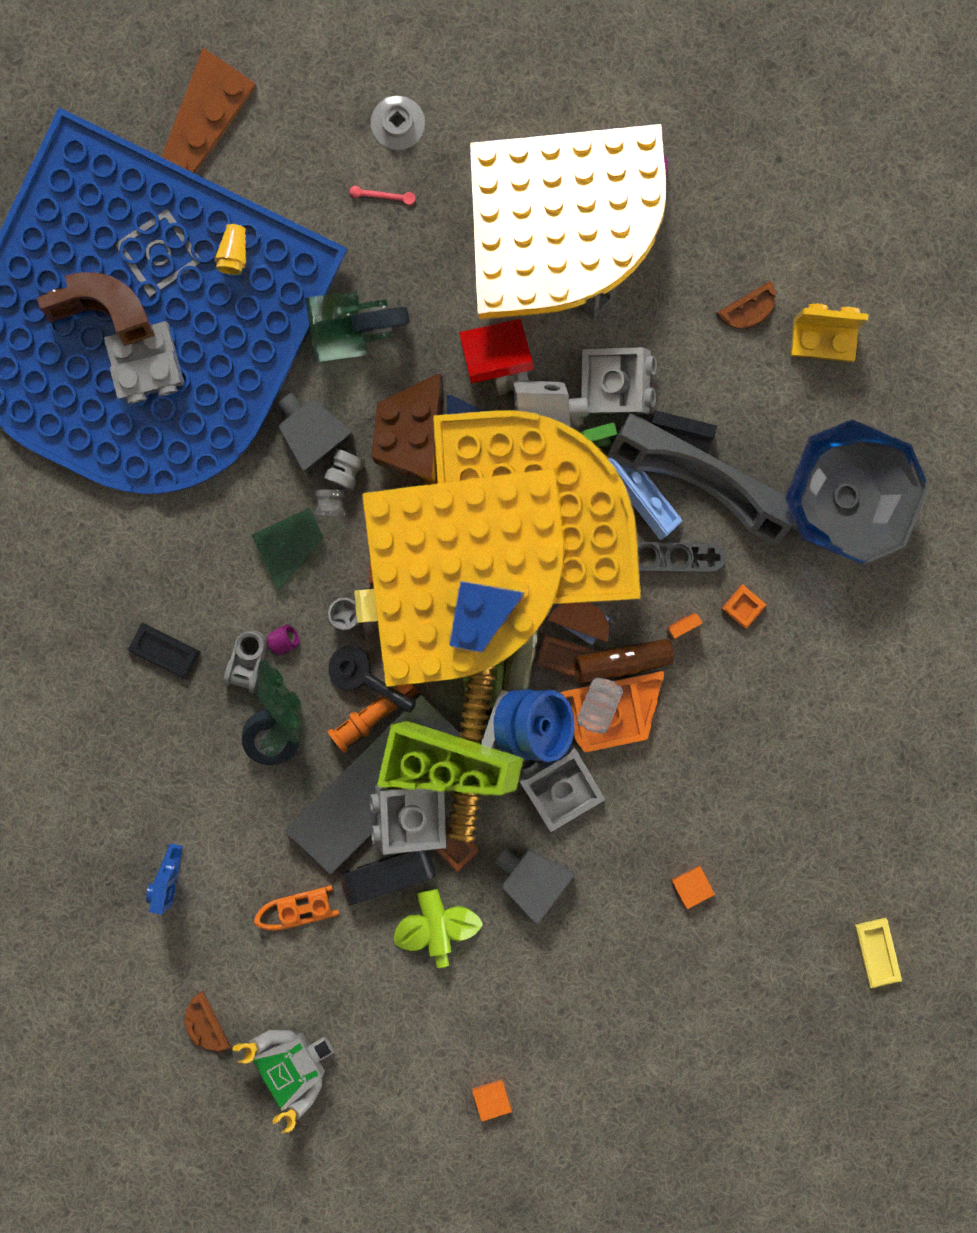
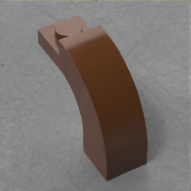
M80 272L66 275L67 288L54 289L46 295L37 298L41 311L50 323L84 311H99L112 318L115 331L124 346L155 336L151 321L135 293L120 280L106 274Z

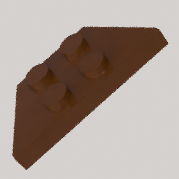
M435 374L377 403L371 455L375 464L385 468H394L399 473L407 476L411 473L423 478L425 483L435 484L436 449L433 416L441 415L444 384L441 374Z

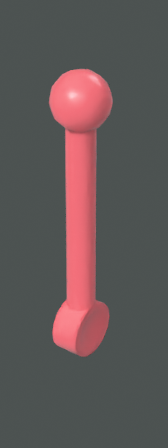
M353 186L349 191L350 196L353 198L366 196L403 201L406 205H412L415 202V195L412 192L400 195L361 190L359 186Z

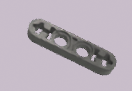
M638 542V553L643 548H650L656 555L655 562L651 566H643L639 562V571L714 572L719 570L725 563L724 550L719 545L713 543ZM676 548L683 549L688 557L685 565L680 567L673 565L670 561V553ZM692 548H698L696 555L707 554L708 549H713V554L719 555V561L713 562V567H709L707 561L697 560L696 564L698 567H691L694 558Z

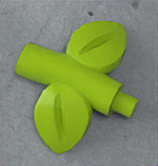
M438 888L416 893L423 916L417 914L402 919L394 933V944L408 951H419L428 946L430 957L435 956L437 968L449 966L447 953L452 952L450 940L461 942L471 938L483 926L482 921L478 915L464 906H454L445 910Z

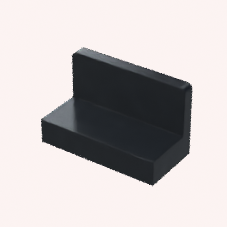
M656 410L652 414L650 422L707 454L717 430V425Z

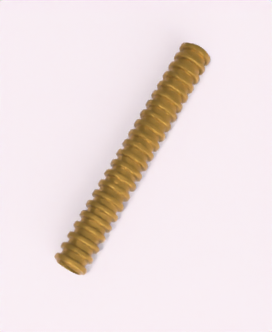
M495 665L484 671L466 676L469 678V682H465V687L468 688V691L464 692V697L467 699L466 702H463L465 712H462L461 715L464 718V722L460 723L463 732H459V737L478 744L482 743L487 728L486 720L490 719L487 711L491 710V705H488L489 700H492V695L489 694L490 690L494 688L491 685V680L495 679V676L492 675V670H496ZM452 792V797L455 798V801L451 802V807L454 810L450 812L452 821L449 822L448 826L451 828V831L447 833V837L455 841L472 842V840H476L473 830H477V825L474 824V821L478 820V815L475 813L476 810H479L477 800H480L481 796L477 793Z

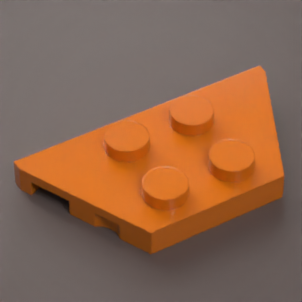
M664 671L559 692L565 696L571 705L575 725L573 738L586 753L648 740L661 683L664 679Z

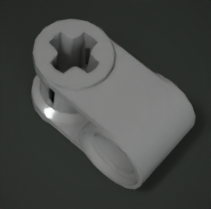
M248 631L237 637L231 659L225 671L223 686L228 687L232 684L249 689V693L255 694L267 650V641L262 633ZM248 636L254 637L259 643V649L255 654H250L244 649V641Z

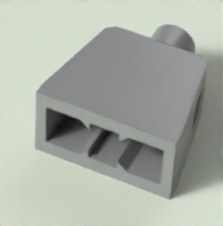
M513 381L515 411L531 412L546 416L571 427L570 418L588 416L586 397L569 399L565 383Z

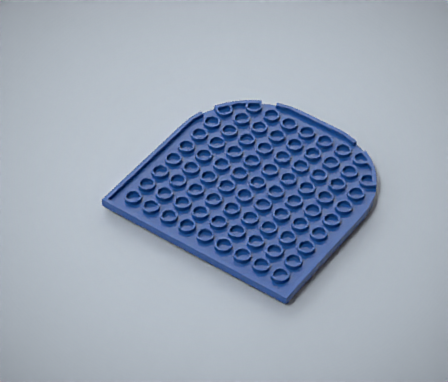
M59 107L0 229V426L9 436L33 452L92 481L117 490L140 494H162L188 489L210 480L235 463L259 434L348 249ZM168 208L177 223H169L166 217L160 221L158 214ZM155 217L156 224L146 231L139 228ZM228 224H237L246 228V267L242 269V274L229 275L219 272L216 269L217 263L214 261ZM173 227L181 228L185 235L183 241L180 240ZM134 230L141 233L136 238L124 240L120 245V250L115 246L116 242ZM154 240H163L171 248V256L168 254L165 245L157 243L150 248V259L148 261L146 248ZM188 240H189V242H190L191 245H192V246H191L192 256L190 255V253L188 252V250H187L186 247H185V245H186V243L188 242ZM124 248L126 249L132 260H129L125 257ZM167 257L169 259V261L166 264L161 266H156L152 264L153 261L162 262ZM194 259L200 262L196 267L185 266ZM127 263L136 264L146 281L139 282ZM182 268L177 275V280L162 290L159 289L158 283ZM186 270H190L189 272H187L186 274H184V275L182 276V274H183ZM74 273H101L120 280L138 297L152 325L164 321L169 323L185 385L178 386L177 392L170 395L158 396V392L145 395L146 400L140 403L127 404L126 400H119L109 367L112 366L104 337L117 334L112 318L103 312L84 311L50 323L41 311L37 298L46 295L51 290L67 288L65 276ZM149 284L151 288L155 287L157 293L149 297L143 285Z

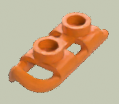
M330 885L270 901L257 912L254 918V925L264 930L277 931L339 916L338 909L331 911L327 892L333 891V886ZM308 898V904L297 906L296 900ZM277 906L281 924L262 923L260 921L261 916L268 909ZM312 913V916L300 919L301 914Z

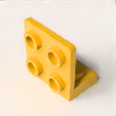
M809 304L808 308H803L794 318L790 356L855 362L858 329L868 322L869 314L860 313V309L855 307H842L840 311L828 310V306L824 304Z

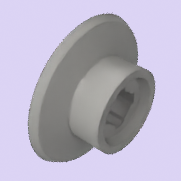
M393 96L386 98L376 106L372 113V133L375 139L388 149L404 150L410 148L419 141L424 132V114L418 104L407 97ZM397 115L405 121L399 127H395L390 122Z

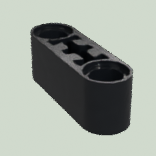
M428 850L398 853L356 867L357 870L351 872L347 870L338 874L348 905L358 904L437 876Z

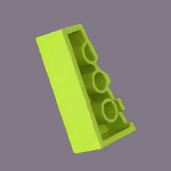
M405 721L392 724L390 727L377 787H401L402 789H431L433 791H461L462 793L503 795L516 790L524 758Z

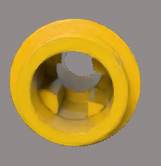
M228 224L226 226V231L214 258V261L217 263L216 269L219 272L229 275L242 274V269L246 267L245 227L237 224Z

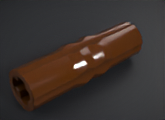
M667 638L610 648L574 657L575 673L580 683L634 674L644 670L669 666L674 662L673 648Z

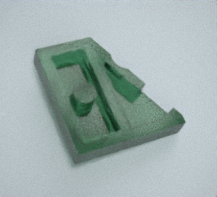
M310 507L252 534L254 542L278 590L286 585L287 581L323 538V534Z

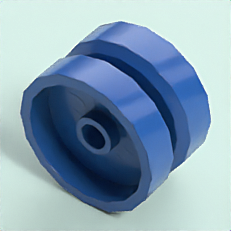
M512 690L502 697L496 708L493 720L494 737L498 748L502 752L524 758L523 761L551 762L559 760L569 749L575 730L574 714L569 701L563 694L554 690Z

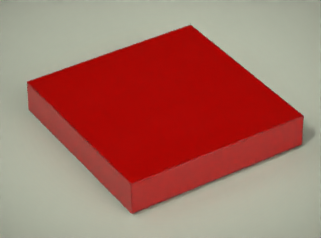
M521 318L459 332L471 384L534 370Z

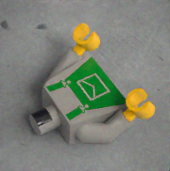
M268 1030L251 1039L249 1044H236L233 1047V1051L245 1049V1057L238 1060L237 1063H250L253 1061L281 1111L287 1108V1112L278 1114L273 1119V1124L279 1122L281 1118L287 1121L286 1129L281 1132V1134L293 1130L296 1123L295 1120H298L313 1105L323 1086L321 1078L325 1070L320 1061L332 1055L334 1051L325 1036L310 1045L303 1033L296 1035L291 1030Z

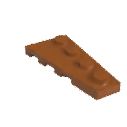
M203 47L161 157L196 174L256 88V84Z

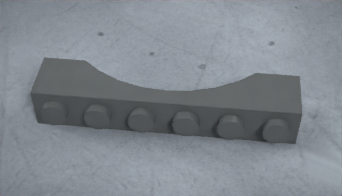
M630 412L614 440L608 457L634 471L663 473L700 487L727 506L742 522L748 532L776 547L779 545L794 522L797 510L794 508L795 501Z

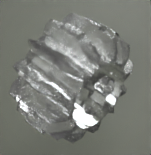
M597 677L592 680L577 718L578 725L585 727L586 730L593 733L604 734L607 732L622 696V687L608 679L604 680Z

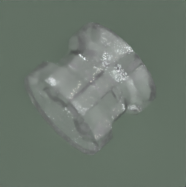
M315 490V498L318 500V506L314 509L315 517H346V510L343 508L346 491Z

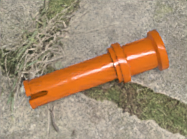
M412 684L392 687L408 698L418 693ZM380 696L359 713L357 711L350 713L349 719L335 730L331 728L327 732L345 754L351 744L362 736L367 737L370 735V728L397 709L398 706Z

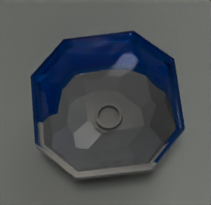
M851 419L808 438L785 499L803 540L864 565L906 547L929 486L911 444Z

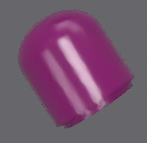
M288 624L272 631L267 637V646L276 655H283L297 648L300 642L297 631ZM286 632H292L295 635L293 643L289 640Z

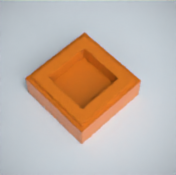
M742 584L721 609L744 629H747L767 604Z
M692 613L668 626L666 630L671 639H675L703 623L698 614Z
M700 865L671 880L686 909L715 895Z
M503 1079L472 1088L481 1121L512 1112Z

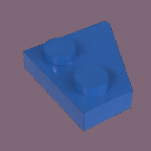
M460 581L449 646L483 652L498 629L505 623L517 603L521 601L524 592Z
M169 845L154 884L150 883L148 886L146 903H150L149 913L162 915L173 905L182 845Z

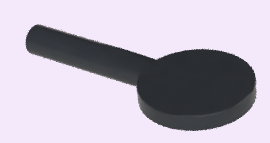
M348 645L339 648L332 655L328 671L330 679L337 687L344 690H356L365 685L406 712L411 713L414 710L416 702L391 686L386 687L385 682L371 674V661L363 649Z

